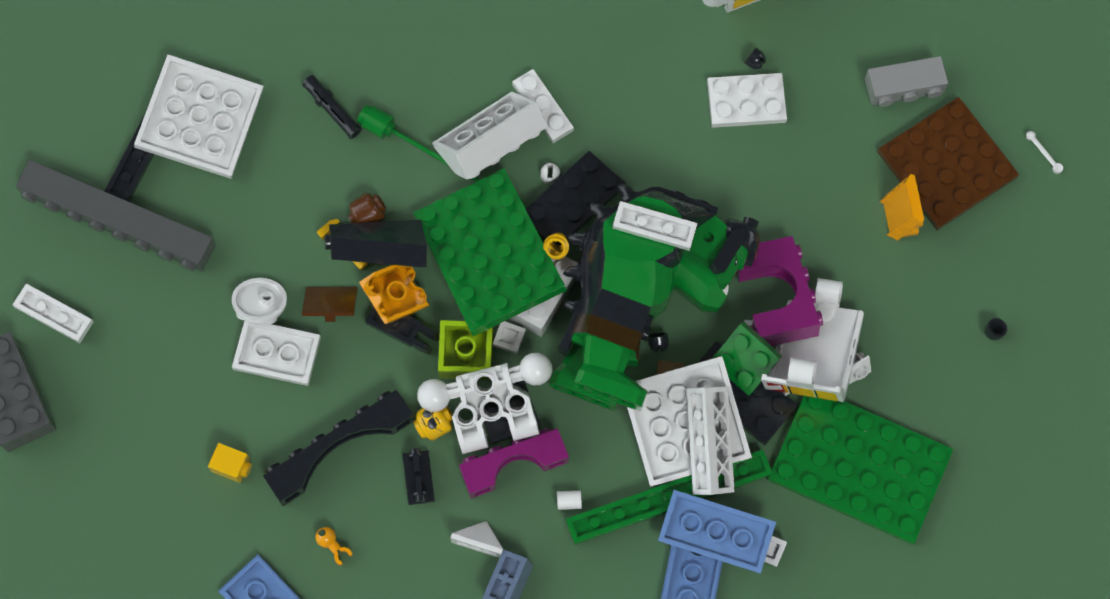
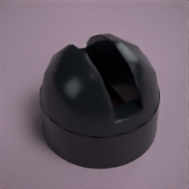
M756 47L745 61V64L752 69L762 68V64L766 62L764 53Z
M993 318L986 324L984 333L990 340H1000L1007 333V325L1003 320Z
M660 332L649 335L648 344L650 349L654 352H659L660 348L661 352H664L669 346L668 333Z

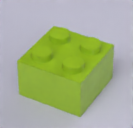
M440 320L439 379H456V376L492 367L493 327L473 337L465 321ZM482 376V377H480L478 380H491V379H490L489 377H487V376Z

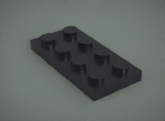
M588 151L526 208V211L543 241L555 233H562L567 239L569 235L579 231L595 216L589 210L590 204L599 203L605 206L619 193L618 185L626 183L593 153ZM559 241L555 242L557 245H562Z
M716 341L699 362L712 359L723 345ZM729 379L743 429L766 446L797 408L798 404L782 392L765 389L762 382L748 396Z

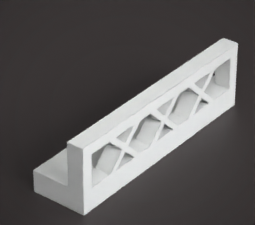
M728 386L687 388L693 495H714L734 492ZM714 392H719L720 403L718 407L713 402ZM717 420H719L721 423V431L719 432V434L715 431V423ZM719 446L723 450V457L721 458V460L717 458L716 450ZM720 473L724 475L725 487L719 488L718 485Z

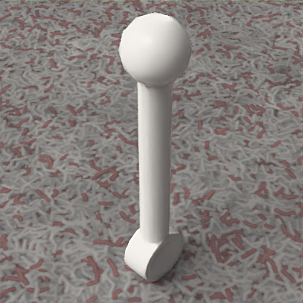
M1028 131L1026 138L1036 145L1053 166L1052 171L1055 174H1060L1063 171L1062 164L1054 161L1036 139L1034 131Z

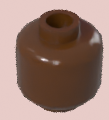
M366 192L350 203L349 209L351 213L348 214V218L351 223L382 222L385 219L387 208L378 194L373 195Z

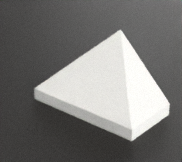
M487 521L452 533L450 538L451 543L500 558L503 552V548Z

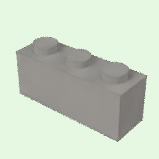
M941 56L868 69L865 76L871 106L879 105L880 107L889 106L896 101L902 100L904 102H912L917 100L918 97L924 96L935 98L942 95L948 85Z

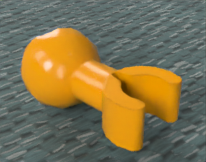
M322 527L316 532L315 540L317 544L324 548L328 547L334 554L335 562L339 566L342 565V562L338 558V550L346 552L350 557L352 556L350 549L341 547L336 541V533L332 528ZM320 530L326 532L324 536L318 534Z

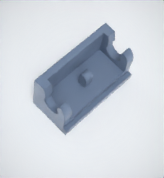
M503 549L482 599H519L533 568L532 563L525 557Z

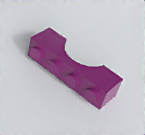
M545 428L540 430L539 435L533 438L515 440L511 446L502 448V446L491 448L487 451V455L481 457L477 455L469 456L462 460L463 463L459 464V469L470 499L494 491L499 472L504 466L513 461L526 460L533 462L545 472L569 463V456L558 428L554 430Z

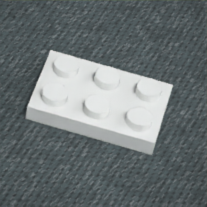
M782 73L712 77L707 79L712 128L786 123L787 114Z
M245 320L232 369L309 386L321 336L273 324L252 323Z

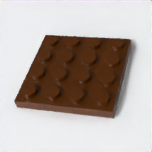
M957 97L878 148L877 151L900 183L910 174L915 175L922 211L937 231L1019 176V173L960 97Z

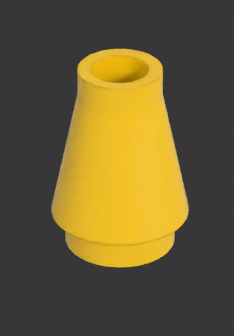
M555 233L545 239L543 249L551 259H562L569 251V243L564 234ZM559 241L562 245H557L555 242Z

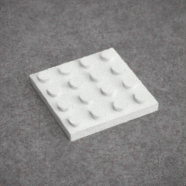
M167 54L134 147L232 179L264 86Z
M722 356L635 381L648 391L641 411L628 408V412L650 487L692 475L687 388L728 386L732 460L735 463L752 458ZM719 392L713 393V402L716 407L720 403ZM719 420L715 423V431L718 434L721 431ZM719 446L716 451L717 458L721 460V458L723 457V450Z

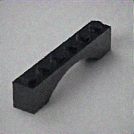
M397 389L393 392L387 391L377 398L378 402L370 407L368 405L361 407L355 412L356 416L350 420H341L334 425L333 431L327 435L320 434L311 441L310 446L293 451L288 456V460L282 464L279 462L275 463L266 470L267 473L263 477L282 506L305 493L308 482L317 466L338 446L365 435H394L415 420L413 413Z

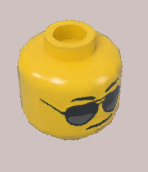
M448 406L439 412H430L422 408L416 412V420L413 422L419 435L423 439L427 438L432 441L452 430L451 421L453 420V413Z

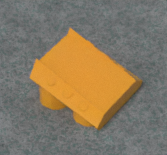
M910 174L880 201L884 204L889 228L887 236L897 241L902 237L918 235L919 227L923 226L924 221L915 175Z
M391 265L372 273L359 282L384 324L394 322L429 306L425 291L418 287L414 281L416 273L413 267Z

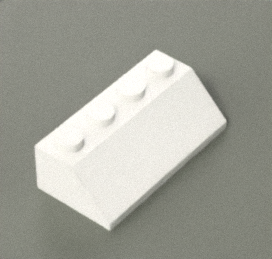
M510 92L432 144L453 172L467 180L478 176L480 171L487 166L499 162L500 158L507 153L516 151L528 139L537 137L542 130L547 128V125L536 101L515 92Z

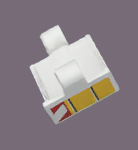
M817 278L816 303L814 305L816 311L820 310L823 318V326H820L819 336L777 345L776 350L783 357L770 371L769 375L762 374L761 381L765 389L844 402L855 360L864 312L861 310L839 308L843 282ZM788 300L787 305L790 304L793 300Z

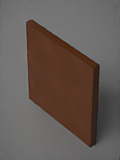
M306 287L302 316H325V322H336V316H354L358 287Z

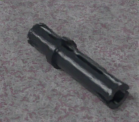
M314 75L304 80L302 86L313 96L318 107L322 106L348 135L349 139L357 137L361 133L362 128L333 98V93L329 89L326 90Z

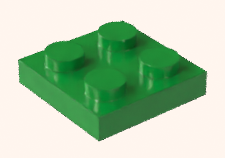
M742 322L713 358L723 357L729 379L749 396L762 382V374L768 375L783 356L750 326Z

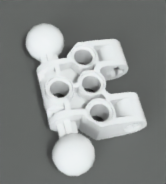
M530 353L521 360L518 366L509 368L508 364L505 363L456 376V382L445 384L437 379H429L419 387L417 400L425 410L439 412L449 404L450 399L461 398L453 412L452 419L462 454L488 448L483 422L496 421L500 417L507 418L514 441L539 435L530 394L520 387L513 385V383L523 380L533 386L546 383L551 378L553 372L552 363L544 354ZM482 376H487L491 379L492 385L489 388H481L477 380ZM514 395H520L524 398L525 402L520 407H514L510 403V398ZM488 402H495L498 404L499 410L496 413L490 414L485 411L484 405ZM463 408H468L473 412V417L470 420H463L459 416V411Z

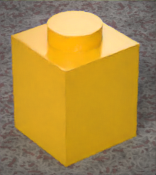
M218 443L208 468L212 473L241 483L243 477L247 478L252 463H250L251 459L248 454Z

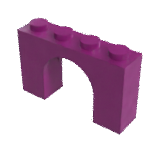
M793 236L761 242L753 265L751 267L744 266L742 270L736 272L738 283L762 277H776L787 282L795 293V298L787 306L777 310L753 314L752 329L771 346L819 336L820 326H823L822 314L820 310L816 311L814 305L816 303L814 289H809L807 283L809 281L807 267H802L800 261L802 259V251L799 244L795 245Z

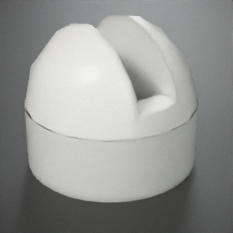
M546 163L540 170L541 180L545 184L552 185L560 178L559 167L554 163ZM548 168L553 169L552 178H547Z

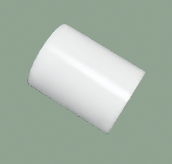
M581 490L557 491L558 510L582 509Z

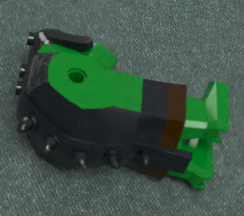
M619 184L618 190L622 196L620 201L697 223L690 251L612 229L619 204L613 208L611 206L607 208L599 203L590 204L589 210L597 217L595 219L596 222L585 233L577 232L569 235L567 238L568 243L580 246L582 257L581 263L578 262L577 266L566 268L563 275L576 278V282H580L582 297L580 300L565 302V307L573 315L558 347V352L564 355L565 358L562 364L554 370L549 383L550 387L609 410L615 411L618 403L641 411L648 391L624 374L626 366L638 367L640 344L642 340L647 341L652 328V321L666 310L674 290L701 312H718L726 301L729 284L736 272L742 270L744 266L751 267L757 257L760 246V234L757 230L759 222L750 217H744L743 221L731 218L723 221L717 216L718 207L712 206L701 199L687 197L676 190L651 187L635 192L630 186Z

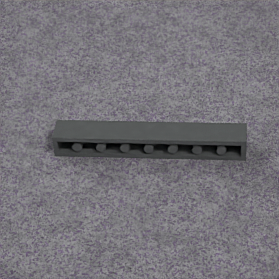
M29 160L16 184V188L21 193L20 197L30 203L40 202L44 204V208L54 213H57L58 210L66 213V217L74 222L80 223L81 220L87 222L90 228L98 232L108 231L112 233V237L121 242H125L126 239L134 242V246L142 251L148 252L149 249L155 251L158 257L166 261L176 260L180 262V266L189 271L197 269L203 272L216 246L213 238L31 160Z

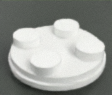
M267 278L246 280L239 284L232 294V306L237 318L252 323H275L277 317L282 314L287 304V295L284 288L279 283Z

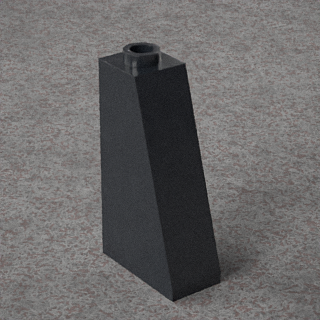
M421 220L329 224V234H325V250H330L332 260L427 267V243Z

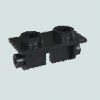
M420 448L410 449V453H403L408 505L435 502L429 450L420 451Z

